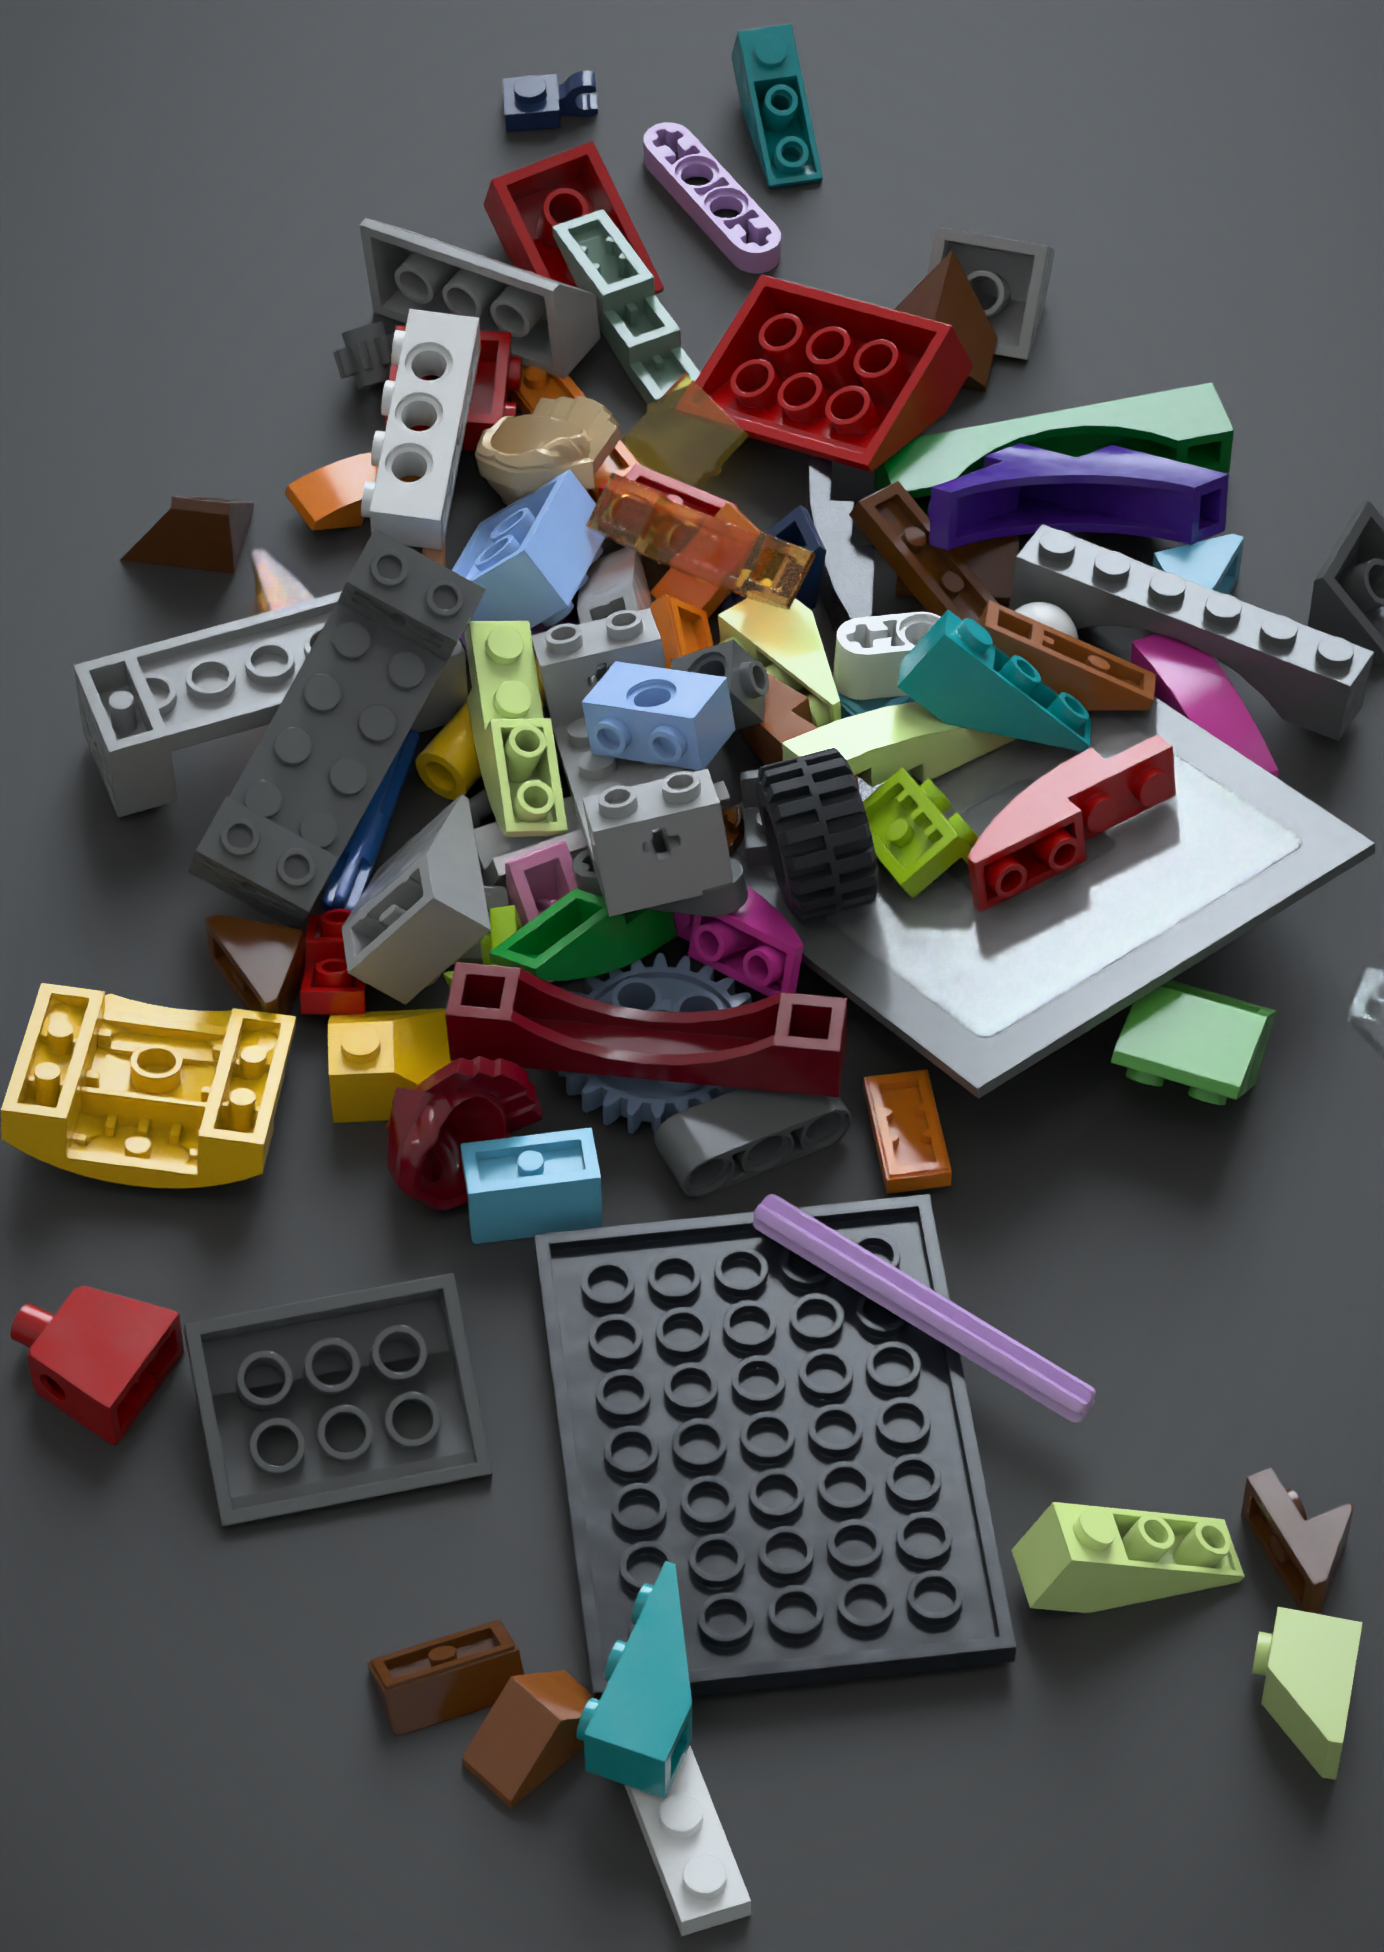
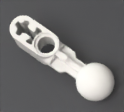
M1032 602L1015 610V612L1078 639L1077 630L1071 617L1056 605L1046 602ZM912 612L855 618L844 622L838 628L836 637L833 680L837 691L855 700L907 696L906 693L897 687L901 661L940 619V616L929 612Z

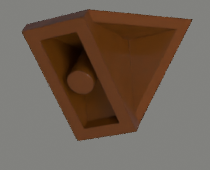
M952 249L894 310L952 325L973 365V369L961 388L986 392L998 337Z
M171 496L170 509L120 560L235 574L253 516L254 503L201 496Z

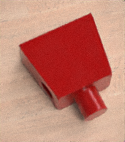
M88 1286L75 1288L56 1314H52L31 1303L25 1304L17 1313L10 1332L12 1340L30 1348L27 1356L32 1386L38 1395L115 1446L120 1442L184 1353L179 1313L171 1309Z

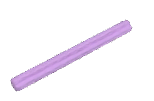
M769 1194L755 1209L753 1214L755 1229L1073 1423H1080L1091 1411L1096 1391L1092 1386L777 1195Z

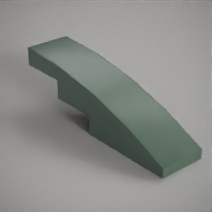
M604 209L552 226L553 237L577 287L596 295L601 332L655 417L678 409L698 378L700 371L681 347V329L655 296L654 276Z

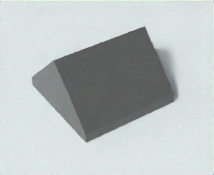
M1366 500L1359 503L1314 580L1308 627L1334 637L1343 638L1350 643L1373 651L1372 663L1384 667V518L1373 504Z

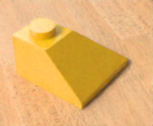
M446 1008L330 1015L328 1021V1069L333 1123L389 1120L397 1087L413 1089L430 1075L452 1062L449 1056L445 1018Z

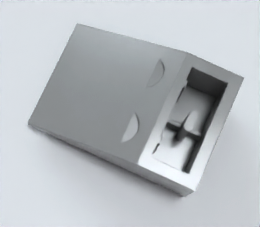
M461 794L378 868L342 926L348 973L405 1005L426 986L435 983L442 972L469 949L476 947L483 940L484 936L491 931L470 804L467 797Z

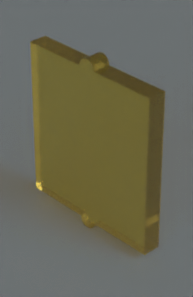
M684 372L656 403L650 402L647 405L648 412L621 441L643 467L699 489L711 476H718L720 474V466L749 435Z

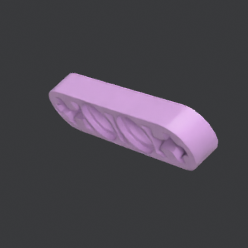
M660 123L649 128L644 134L643 151L644 164L650 173L737 268L748 273H764L775 268L781 259V232L778 226L687 128L676 123ZM675 152H678V160H677V161H676V154H675ZM691 177H704L711 182L701 186L686 184L684 180ZM720 209H733L740 214L732 218H720L715 216L713 212ZM747 233H748V241L750 242V243H748V244H746V234H747Z

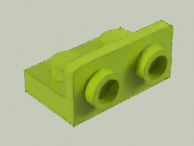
M902 767L863 801L877 857L912 898L917 896L959 858L962 857L968 864L967 857L979 836L958 812L949 819L945 814L954 806L930 778L919 785Z

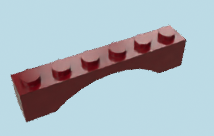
M456 962L445 1013L450 1061L458 1058L472 1060L481 1056L490 1060L505 1059L517 1063L521 1068L840 1097L847 1047V998L780 992L754 1003L722 1010L699 1012L648 1011L615 1006L576 995L549 984L521 968Z

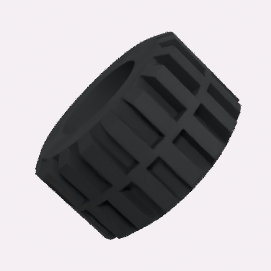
M831 748L761 766L756 782L758 806L774 872L790 912L799 922L875 903L879 888L876 853L861 794L847 760L837 748Z

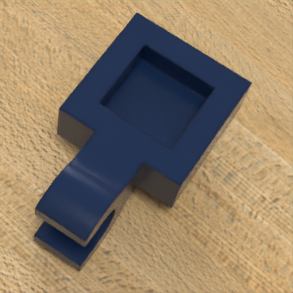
M576 72L560 85L557 83V74L527 75L502 79L506 132L561 127L560 116L591 117L598 114L597 94L581 95L583 93L596 92L595 72Z

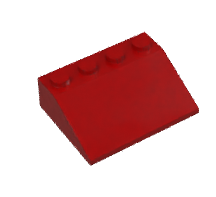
M761 274L677 411L685 419L872 473L947 412L973 369V365L952 325Z

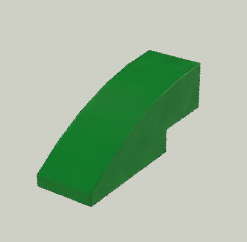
M575 888L491 950L489 956L492 964L521 968L541 980L567 981L595 977L623 968L651 954L678 935L673 912L640 909L609 917L603 897Z

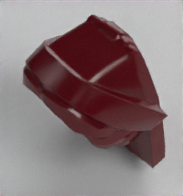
M481 1056L472 1060L458 1058L430 1075L413 1089L397 1087L386 1131L389 1136L387 1152L388 1170L398 1187L411 1199L433 1210L446 1211L467 1202L460 1144L510 1138L509 1133L543 1119L540 1101L536 1098V1087L528 1081V1073L517 1063L501 1058L496 1060H490Z

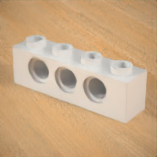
M409 309L405 331H395L391 364L398 366L396 380H386L384 384L381 414L388 416L385 431H375L371 465L378 466L375 482H365L361 503V516L370 518L371 533L377 529L407 546L443 550L481 351L480 322L477 317ZM427 375H435L440 377L436 380L431 381L420 379ZM417 425H426L431 427L424 431H414L410 429ZM410 475L418 476L421 478L414 482H404L399 480L405 476Z

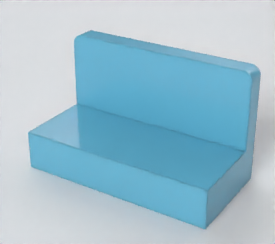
M592 1127L460 1144L468 1198L470 1233L474 1244L534 1237V1234L602 1227L601 1175Z

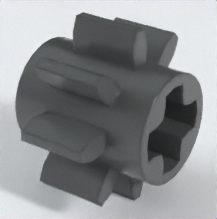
M383 321L342 333L345 348L333 352L341 379L354 375L358 389L378 385L389 380L392 344L395 333L387 335Z

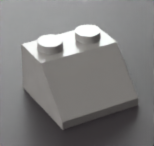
M936 227L927 275L953 249L998 337L995 354L1029 360L1045 307L1055 249L1045 245Z

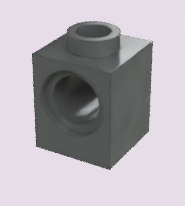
M734 639L671 659L670 669L727 677L736 730L764 722L765 695L769 690L767 670L760 661L754 659Z

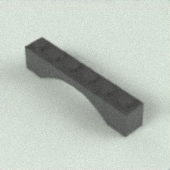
M1043 524L1016 556L1009 609L1013 611L1028 603L1046 602L1064 610L1071 617L1076 630L1085 627L1122 626L1145 629L1179 639L1210 654L1237 672L1269 702L1283 720L1336 741H1340L1363 707L1374 652Z

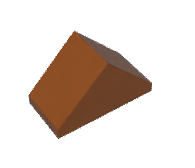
M565 1670L511 1676L462 1755V1765L512 1809L584 1747V1741L577 1739V1728L586 1703L590 1698H593L592 1694Z

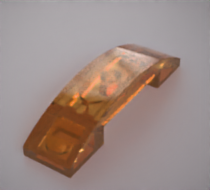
M613 472L586 524L590 530L686 575L737 595L787 610L790 609L816 556L812 551L764 532L757 535L674 502L661 491Z

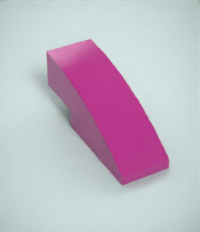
M1159 633L1132 641L1131 663L1156 674L1154 693L1156 698L1278 778V768L1248 709L1224 671L1210 654L1179 639Z

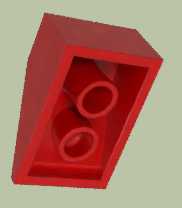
M593 141L491 179L483 206L506 254L515 267L577 287L553 237L552 226L604 209L654 276L655 295L663 292L664 286Z

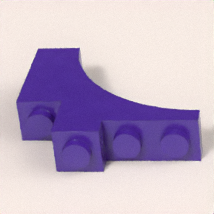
M1019 443L986 455L983 469L931 487V500L928 506V517L930 520L929 545L950 550L982 540L1034 534L1042 524L1065 532L1138 535L1192 545L1225 531L1229 474L1115 445L1107 446L1077 458Z

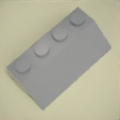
M365 218L359 224L374 313L406 324L409 309L477 317L480 322V331L511 332L512 356L522 357V365L528 367L535 366L547 371L548 374L563 379L568 376L601 338L596 295L400 227Z

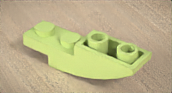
M469 621L464 632L472 684L467 702L477 758L496 822L504 837L564 835L567 833L568 828L551 718H544L530 623L529 621Z

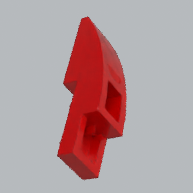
M1157 734L1108 759H1104L1091 747L1037 779L1017 795L992 820L968 855L973 906L979 912H982L1087 860L1085 840L1176 796L1173 746Z

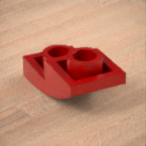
M332 909L323 912L321 915H310L305 937V969L300 990L301 1014H365L369 984L348 973L342 935V926L352 912L351 910Z

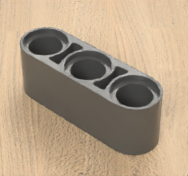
M739 1088L669 1117L655 1132L654 1143L683 1192L690 1197H701L836 1143L849 1130L852 1117L840 1097Z

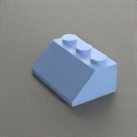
M570 469L478 524L452 569L455 573L486 589L470 621H529L530 629L541 622L545 627H550L562 620L573 609L574 604L571 600L575 593L588 581L589 577L586 572L589 566L603 553L601 544L612 524Z

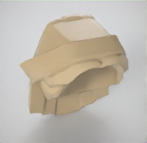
M563 396L557 399L541 397L532 415L504 416L496 421L491 428L484 430L477 444L475 459L479 474L488 481L492 488L502 497L503 503L508 506L569 469L585 490L595 489L594 474L617 445L623 433L618 428L619 423L611 416L612 413L604 405L593 399L581 396L575 399Z

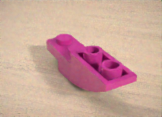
M746 885L748 890L746 903L733 913L709 917L673 912L677 935L690 942L689 957L709 965L713 969L768 997L780 992L796 993L804 945L795 929L785 917L748 885Z

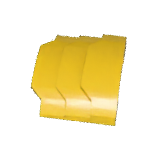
M41 983L1 1108V1139L18 1150L55 1167L86 1177L131 1186L199 1188L224 1185L263 1174L274 1131V1117L285 1077V1067L296 1028V1016L232 1008L230 1011L176 1009L134 1001L114 994L105 995V991Z

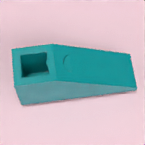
M792 23L738 31L731 59L741 108L768 189L822 181L823 174Z
M947 610L901 661L897 687L945 724L1084 752L1090 746L1091 719L1081 702L1066 692L1058 694L1041 681L1038 671L1027 660L1017 655L1009 657L993 644L989 633L972 619L965 618L961 620L950 610Z
M665 1561L654 1585L645 1583L641 1587L631 1616V1622L635 1624L634 1629L627 1642L618 1640L614 1644L604 1673V1680L608 1684L600 1700L594 1698L588 1700L577 1728V1739L584 1741L585 1771L664 1799L667 1797L692 1742V1698L676 1564Z

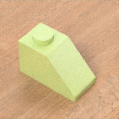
M1278 1607L1273 1634L1259 1631L1252 1674L1266 1676L1261 1704L1322 1778L1336 1780L1346 1729L1362 1622Z

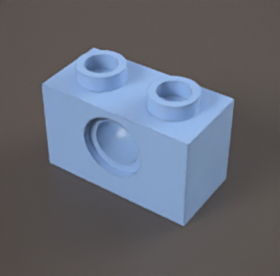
M615 661L582 701L591 753L595 755L692 770H703L736 730L727 677Z

